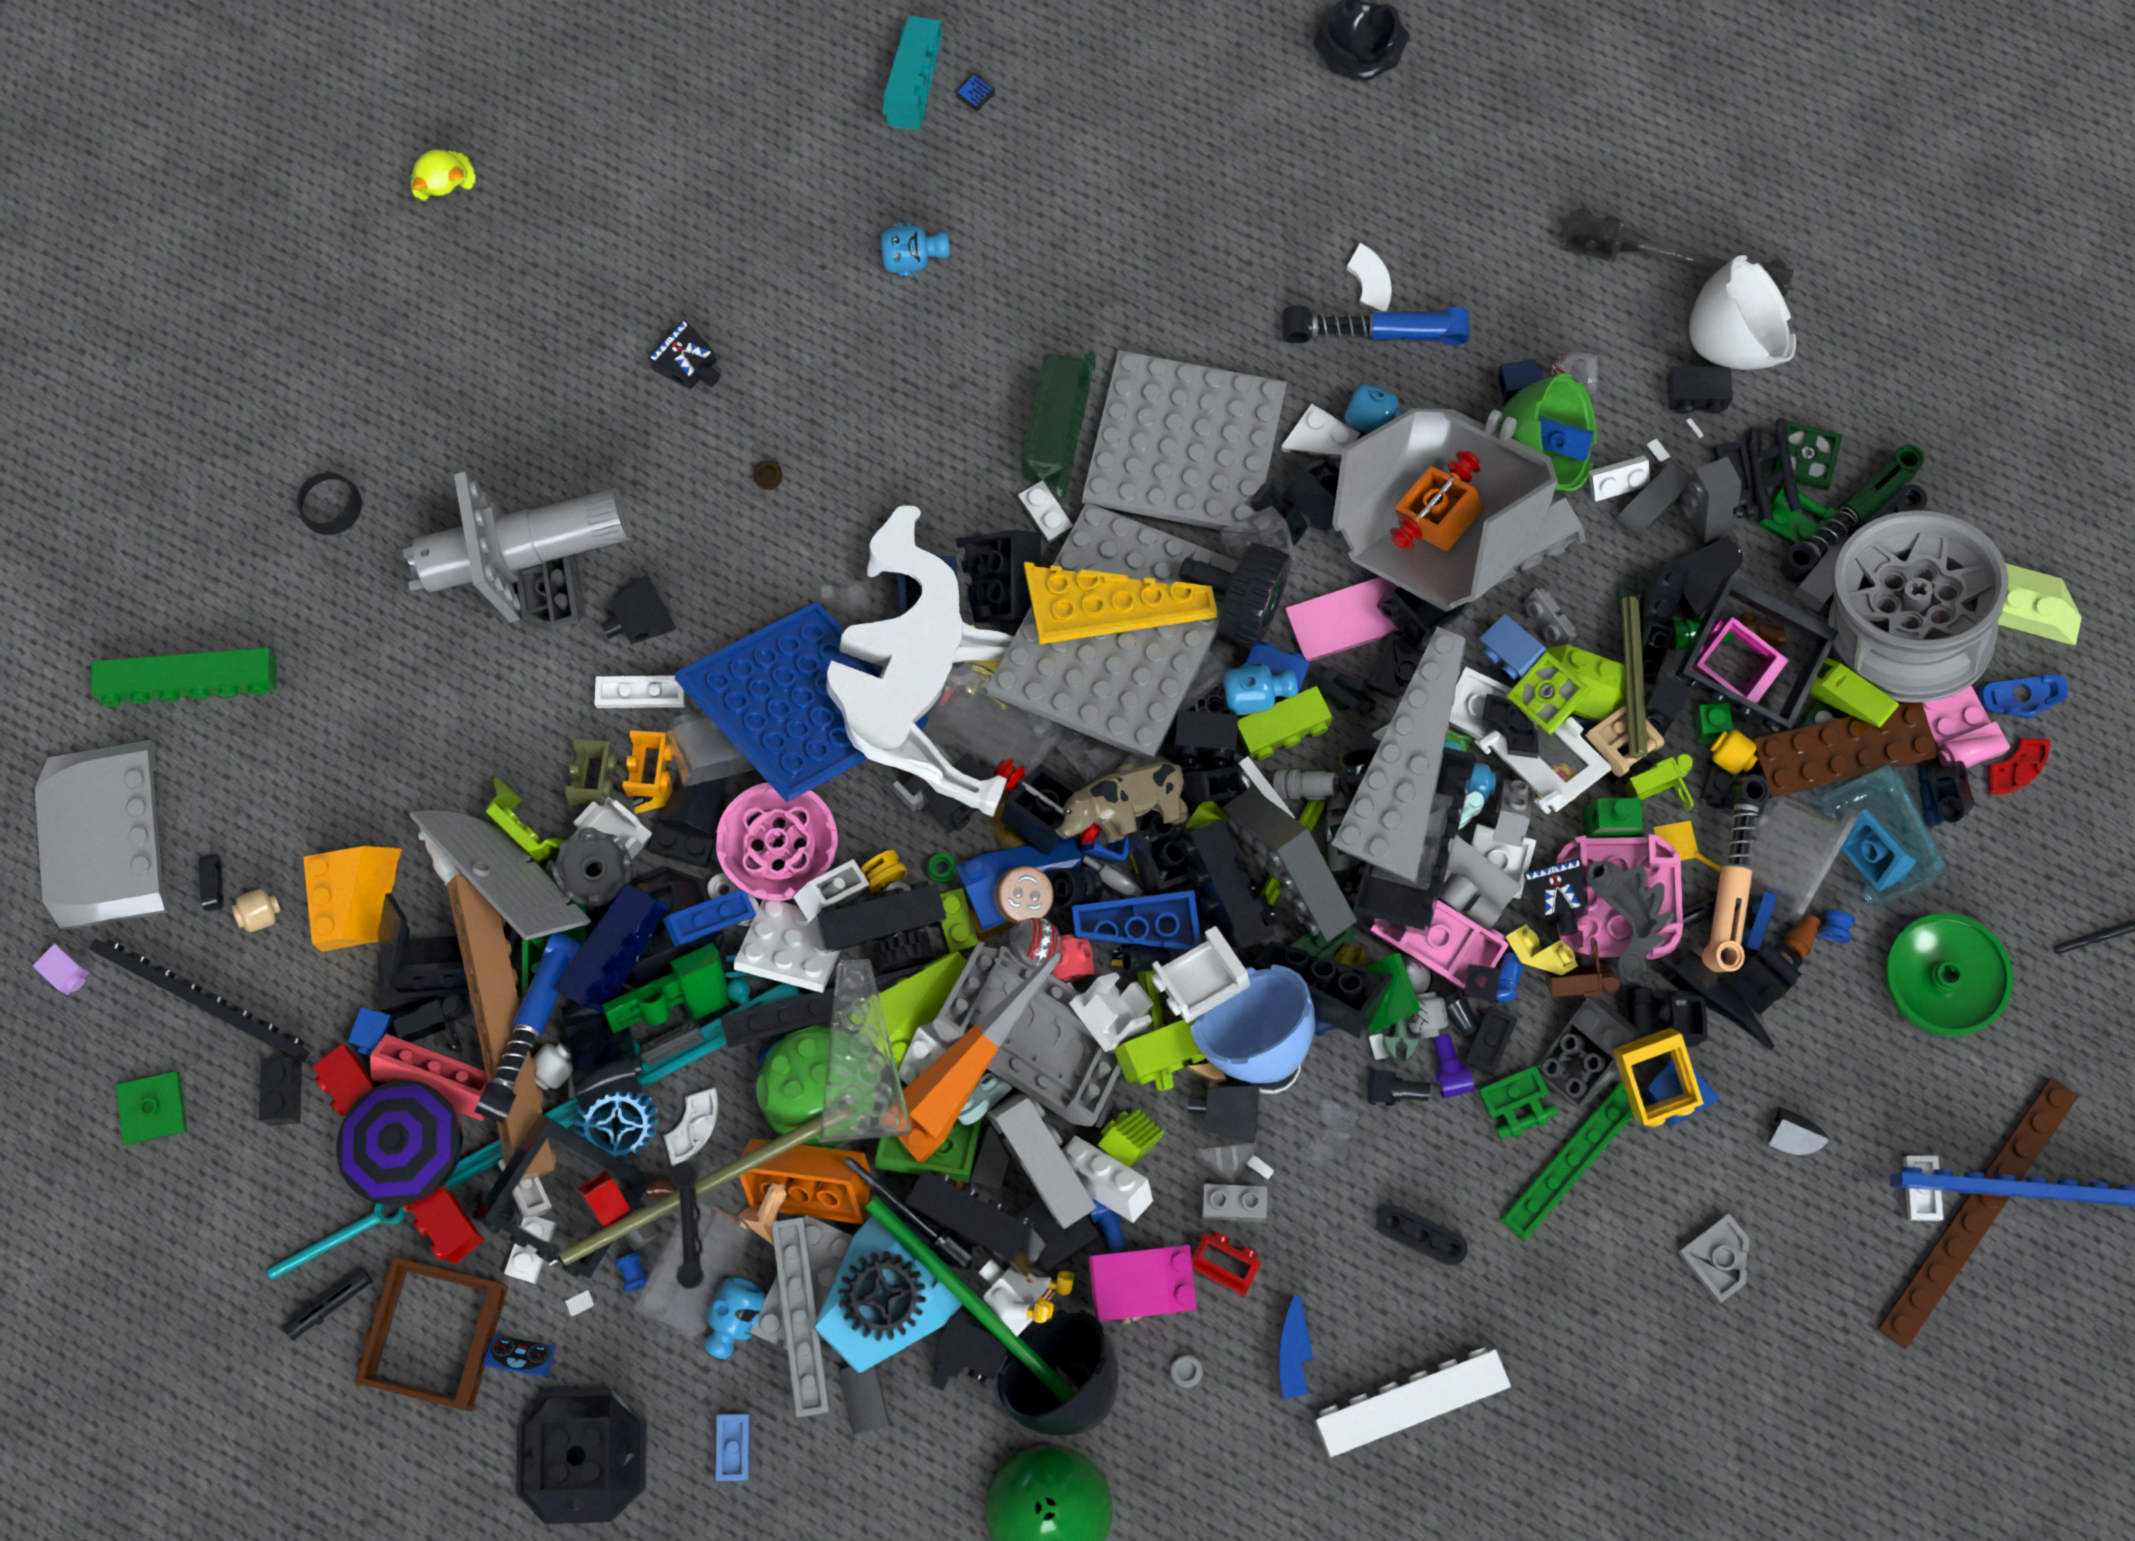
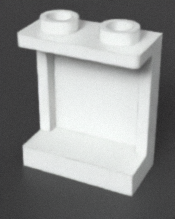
M1216 926L1205 932L1207 941L1163 967L1160 966L1158 961L1152 963L1155 975L1151 976L1153 983L1160 993L1163 991L1167 993L1169 999L1166 1001L1175 1016L1181 1014L1186 1024L1251 986L1246 969Z

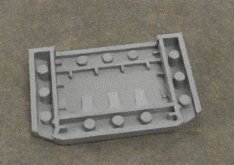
M152 740L48 757L35 786L42 902L61 930L168 912L166 883L162 881L153 774V771L156 770L154 742Z
M978 942L932 1023L940 1039L952 1046L1037 970L1039 966L1012 948L1001 946L999 949L984 947V942ZM1049 974L1001 1044L987 1069L1028 1096L1036 1098L1039 1103L1070 1123L1091 1127L1097 1121L1121 1071V1067L1113 1051L1114 1049L1105 1052L1069 1005L1072 999L1077 995H1081V993L1052 974Z

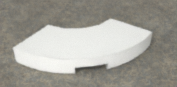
M1360 243L1347 265V270L1355 275L1361 284L1362 295L1359 305L1372 311H1387L1391 298L1389 273L1378 255Z
M715 1087L686 1096V1111L683 1120L675 1130L664 1135L672 1166L684 1162L695 1155L711 1136L718 1115V1095Z

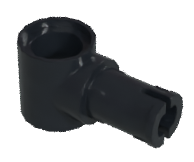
M1369 1071L1367 1103L1370 1105H1376V1102L1385 1103V1106H1393L1395 1102H1400L1401 1099L1429 1100L1430 1083L1402 1081V1078L1396 1077V1073L1392 1071Z

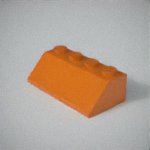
M751 1138L741 1157L771 1142V1140ZM800 1144L739 1176L751 1208L760 1209L772 1183L777 1185L782 1183L786 1186L785 1191L787 1195L779 1213L807 1215L814 1218L864 1224L867 1220L868 1210L865 1208V1205L869 1202L870 1185L854 1173L845 1163L846 1157H850L871 1174L865 1153Z

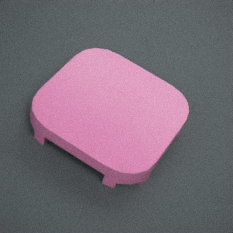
M1649 834L1648 837L1586 838L1585 835L1575 837L1572 842L1564 846L1560 854H1558L1556 864L1581 858L1586 869L1587 878L1588 869L1592 863L1596 861H1609L1623 871H1627L1638 864L1641 865L1648 875L1647 890L1659 882L1665 885L1664 901L1658 915L1671 911L1675 918L1658 932V934L1666 939V942L1649 951L1646 959L1661 958L1675 950L1681 941L1683 929L1681 860L1679 852H1676L1670 843L1661 839V836ZM1587 879L1589 914L1576 918L1579 931L1573 935L1562 936L1557 923L1559 938L1573 950L1575 957L1592 960L1590 937H1594L1598 945L1599 960H1620V956L1627 949L1632 939V925L1593 891Z

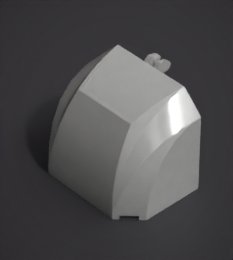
M1412 408L1343 448L1332 525L1336 532L1341 530L1351 549L1348 555L1353 562L1447 612L1482 596L1503 577L1528 547L1548 511L1558 481L1551 458L1511 438L1516 431L1517 422L1516 419L1510 416L1504 421L1501 433L1498 432L1497 429L1502 421V413L1496 409H1493L1486 425L1456 410ZM1458 451L1473 453L1479 459L1480 472H1471L1472 481L1464 483L1476 488L1484 508L1480 515L1448 552L1423 539L1416 538L1412 540L1415 546L1413 549H1401L1396 546L1391 540L1390 529L1392 527L1398 529L1401 527L1394 510L1398 502L1430 466L1450 475L1448 462L1458 461L1456 457Z

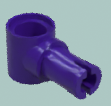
M1450 1034L1433 1038L1432 1041L1440 1064L1435 1075L1437 1083H1441L1443 1090L1440 1092L1441 1097L1444 1099L1474 1091L1470 1070L1467 1064L1462 1065L1461 1060L1457 1059Z

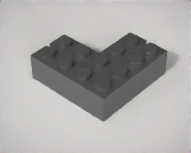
M1250 787L1223 807L1228 816L1225 820L1227 826L1233 834H1238L1241 840L1238 842L1239 848L1246 857L1252 856L1260 868L1265 866L1269 874L1278 880L1280 886L1277 889L1284 900L1291 903L1293 908L1290 909V913L1298 924L1304 923L1313 936L1318 934L1326 942H1329L1357 921L1308 828L1253 787Z

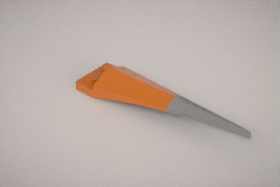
M1054 953L899 1093L900 1097L882 1116L883 1120L918 1162L925 1163L946 1140L968 1098L1001 1044L1061 959L1060 953Z

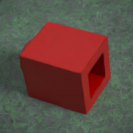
M605 1171L577 1188L592 1215L603 1227L622 1219L624 1214L631 1210L615 1181Z

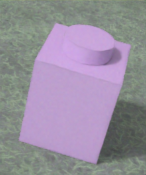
M55 943L33 965L57 990L66 995L79 990L86 981L85 977L90 973L70 953Z

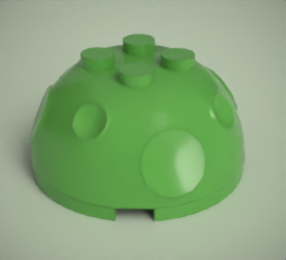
M817 1024L784 1035L765 1055L756 1084L757 1101L768 1124L779 1136L846 1103L852 1118L801 1144L831 1148L855 1136L870 1120L874 1113L872 1109L877 1094L881 1090V1077L874 1056L858 1038L842 1029Z

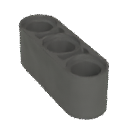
M1670 462L1624 508L1617 517V520L1637 538H1641L1646 528L1650 529L1662 517L1663 511L1665 509L1669 510L1681 498L1680 495L1687 487L1692 476L1676 462Z

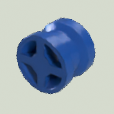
M1825 910L1823 914L1825 923L1819 930V936L1837 943H1849L1851 938L1849 929L1854 925L1855 917L1840 910Z

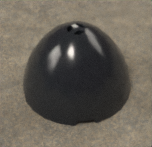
M1064 1310L1055 1311L1050 1319L1042 1323L1033 1322L1018 1336L1076 1394L1063 1403L1008 1348L1005 1351L1007 1359L1001 1373L996 1372L994 1393L996 1402L1001 1409L1024 1427L1046 1435H1075L1095 1428L1110 1413L1118 1390V1360L1108 1333L1094 1315L1085 1310H1080L1079 1313H1067Z

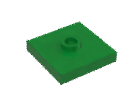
M1400 953L1391 954L1367 967L1368 972L1379 975L1385 972L1393 975V980L1377 1016L1368 1027L1370 1034L1379 1032L1421 1011Z
M174 1071L116 1084L123 1145L128 1146L187 1132L180 1072Z

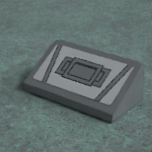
M691 1021L641 1045L640 1056L648 1066H652L703 1042L705 1037L698 1021Z

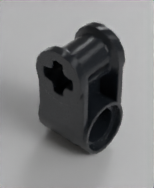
M1955 761L1953 765L1929 766L1927 772L1928 782L1933 791L1939 816L1947 822L1954 823L1961 820L1974 806V798L1970 789L1965 764L1962 761ZM1951 800L1956 801L1960 805L1961 810L1955 809L1951 804Z

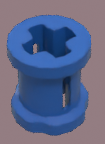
M633 1253L614 1262L615 1267L620 1269L625 1284L623 1287L624 1293L632 1292L651 1284L650 1278L645 1276L640 1261L643 1258L641 1253Z

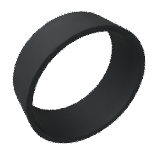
M324 472L312 476L302 485L297 496V507L304 524L310 530L322 535H334L344 532L356 522L361 513L362 498L357 487L348 479L337 473ZM333 479L341 480L348 484L352 493V500L348 511L340 519L330 523H317L304 515V498L316 484Z

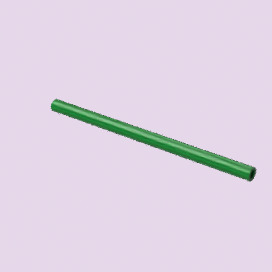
M876 1195L865 1205V1208L1063 1403L1076 1394L1019 1336H1016L1002 1319Z

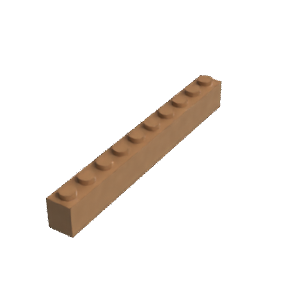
M464 874L455 875L447 883V889L488 1083H491L492 1079L497 1076L496 1069L501 1067L503 1063L502 1056L509 1049L507 1043L513 1040V1030L516 1029L513 1026V1021L520 1008L522 999L517 996V973L514 968H511L509 958L511 955V945L504 935V917ZM529 1051L526 1055L528 1060H524L520 1069L522 1073L518 1074L515 1081L517 1084L514 1087L516 1097L505 1123L502 1124L496 1121L505 1166L509 1163L539 1114L542 1113L543 1094L540 1087L536 1085V1062L530 1056ZM548 1138L520 1181L544 1177L555 1170L556 1155L554 1149L549 1145Z

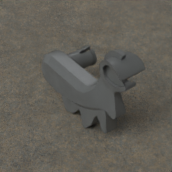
M1596 861L1588 869L1587 879L1589 886L1630 922L1633 930L1630 944L1620 956L1617 964V976L1623 984H1626V981H1628L1632 985L1640 986L1642 983L1633 978L1634 971L1640 969L1646 974L1649 973L1646 955L1649 951L1666 942V939L1658 934V932L1675 918L1671 911L1658 915L1664 901L1665 885L1659 882L1647 890L1648 875L1639 864L1627 871H1623L1612 862Z

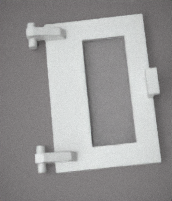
M1523 712L1533 722L1537 732L1539 745L1538 759L1508 755L1507 743L1502 734L1495 729L1484 736L1483 739L1477 738L1475 740V743L1486 754L1491 752L1488 748L1490 746L1542 798H1536L1534 802L1546 814L1551 812L1548 806L1555 812L1559 811L1611 770V765L1580 736L1583 727L1572 717L1564 721L1550 735Z

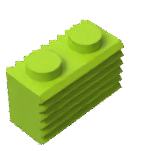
M1135 1109L1130 1114L1123 1111L1115 1121H1110L1100 1134L1104 1138L1098 1144V1147L1107 1155L1130 1168L1150 1152L1163 1136L1164 1129H1159V1125H1155L1154 1121H1150V1117H1146L1145 1113H1141L1140 1109Z

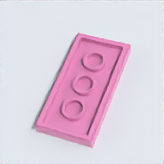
M1378 577L1286 607L1285 614L1301 655L1307 661L1312 662L1388 637L1390 632L1394 634L1400 633L1401 631L1376 606L1386 590L1389 588L1394 590L1399 586L1383 577Z

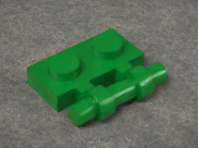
M1536 1066L1478 1090V1094L1490 1119L1503 1116L1505 1120L1504 1125L1495 1128L1500 1140L1508 1136H1512V1138L1522 1134V1130L1534 1125L1540 1127L1547 1124L1548 1119L1557 1116V1111L1553 1104L1542 1108L1539 1099L1548 1096L1549 1092ZM1528 1105L1531 1113L1517 1119L1513 1110Z

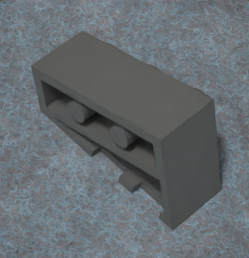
M1728 456L1695 469L1678 502L1679 515L1682 520L1688 521L1701 548L1728 535L1732 541L1736 539V534L1731 529L1732 525L1737 524L1738 517L1733 515V509L1739 506L1741 480Z

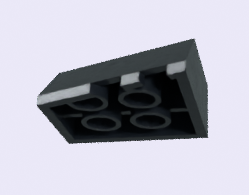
M1014 529L956 538L958 548L964 547L967 561L961 562L963 573L969 572L972 579L968 595L975 623H1022L1031 607L1024 562L1034 563V566L1041 567V533Z

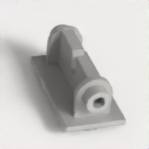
M1536 588L1522 603L1529 617L1535 621L1543 632L1545 639L1553 647L1562 646L1566 641L1569 643L1577 637L1575 633L1576 628L1573 627L1565 614L1558 617L1555 614L1560 610V607L1554 601L1549 591L1545 592L1544 589L1538 591Z

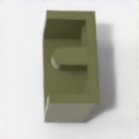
M574 739L573 746L576 753L575 764H570L569 769L572 784L565 787L569 806L576 804L590 805L594 801L599 806H604L605 798L612 796L613 781L609 779L610 771L616 770L617 754L612 752L610 741ZM590 761H602L597 789H585Z

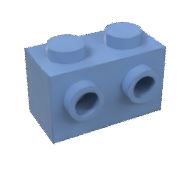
M1506 614L1479 638L1486 648L1483 651L1485 656L1494 664L1498 661L1504 665L1503 671L1514 681L1517 678L1521 680L1547 651L1541 643Z

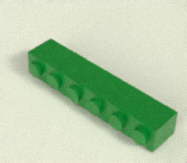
M270 648L92 661L91 695L103 706L116 707L120 705V702L128 701L143 705L148 704L150 700L160 699L164 702H177L179 697L205 700L208 699V695L218 694L221 697L233 698L238 696V693L249 692L252 695H265L267 691L277 690V656Z

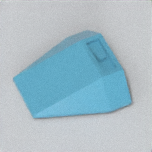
M871 1215L853 1235L813 1328L858 1373H861L944 1326L963 1304ZM889 1251L890 1262L893 1261L896 1254H900L903 1256L900 1264L901 1267L907 1261L913 1263V1267L908 1272L909 1274L914 1271H920L921 1276L914 1283L925 1284L926 1288L916 1291L917 1295L925 1296L926 1302H916L915 1307L923 1310V1314L917 1315L912 1312L910 1317L916 1322L914 1327L906 1321L902 1324L906 1329V1334L901 1335L897 1328H894L893 1340H889L886 1336V1331H882L881 1340L876 1341L873 1329L867 1338L862 1336L864 1325L856 1331L851 1329L852 1323L856 1320L855 1317L848 1321L844 1320L843 1315L850 1311V1307L841 1309L838 1303L848 1300V1296L839 1295L838 1289L849 1288V1284L841 1281L842 1276H847L850 1279L854 1277L855 1274L848 1269L850 1265L855 1266L858 1270L862 1268L858 1261L859 1257L863 1256L869 1264L871 1263V1252H876L879 1261H882L883 1252ZM882 1269L883 1276L889 1286L906 1285L903 1277L898 1272L891 1269ZM872 1272L862 1279L856 1296H860L871 1289L873 1284ZM880 1285L879 1294L875 1295L872 1299L875 1301L878 1299L881 1302L880 1304L884 1306L885 1297L890 1296L892 1292H886L883 1290L884 1287ZM908 1295L897 1299L893 1303L892 1319L902 1312ZM858 1306L864 1318L873 1322H882L877 1306Z

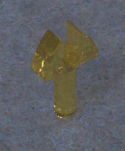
M1345 944L1335 956L1337 963L1354 967L1355 964L1366 967V956L1364 949L1361 947Z

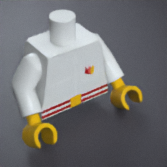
M992 1259L978 1272L991 1285V1288L983 1296L985 1302L1016 1336L1032 1320L1042 1323L1050 1319L1054 1304L1049 1302L1054 1294L1052 1290H1055L1060 1295H1068L1072 1291L1075 1274L1070 1271H1060L1057 1275V1281L1052 1280L1051 1277H1035L1031 1273L1026 1278L1019 1274L1013 1265L1004 1271Z

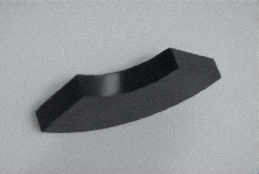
M1487 694L1482 725L1492 727L1502 734L1507 743L1508 755L1538 759V736L1533 722L1510 700L1497 695Z

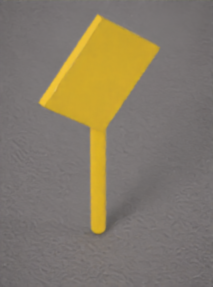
M1691 820L1653 827L1655 835L1661 836V839L1670 843L1676 852H1679L1680 860L1697 858L1717 872H1721V866L1698 852Z

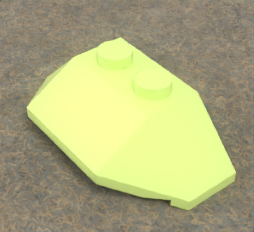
M2005 563L2008 572V590L2002 614L1997 621L1998 625L2076 645L2082 617L2062 578ZM1963 605L1965 609L1974 615L1973 605Z

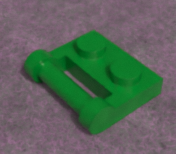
M1782 487L1771 504L1774 518L1766 521L1761 520L1758 525L1791 545L1807 541L1808 537L1815 536L1816 530L1825 527V522L1833 519L1834 513L1837 512L1832 507L1828 509L1800 492L1798 496L1802 508L1822 520L1817 524L1797 511L1790 512V508L1783 504L1786 498Z

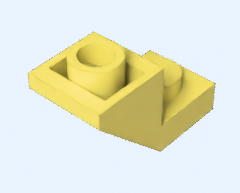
M1527 924L1505 936L1523 964L1563 975L1578 966L1573 950L1568 945H1565L1562 939L1542 950L1539 945L1538 936L1529 929Z

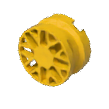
M895 850L885 851L861 867L860 870L870 884L868 888L871 893H880L882 891L880 888H884L893 882L901 881L908 873L905 865L899 863V856Z

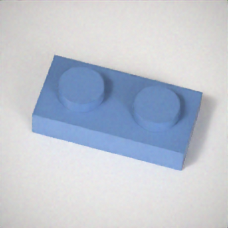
M750 1414L717 1415V1482L750 1481Z

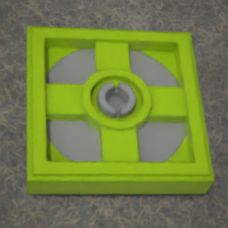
M1546 651L1506 697L1547 733L1552 735L1592 689Z

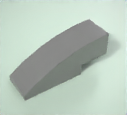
M1844 533L1839 537V542H1835L1831 546L1830 550L1827 551L1793 594L1817 612L1833 594L1836 561L1842 547L1850 538Z

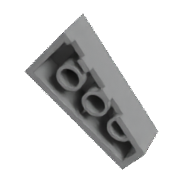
M1566 497L1560 501L1558 499L1551 501L1542 524L1528 547L1514 565L1493 586L1514 577L1517 574L1515 569L1519 567L1522 570H1528L1538 565L1543 559L1542 556L1546 554L1555 557L1565 552V548L1573 541L1576 542L1577 546L1586 542L1583 526Z

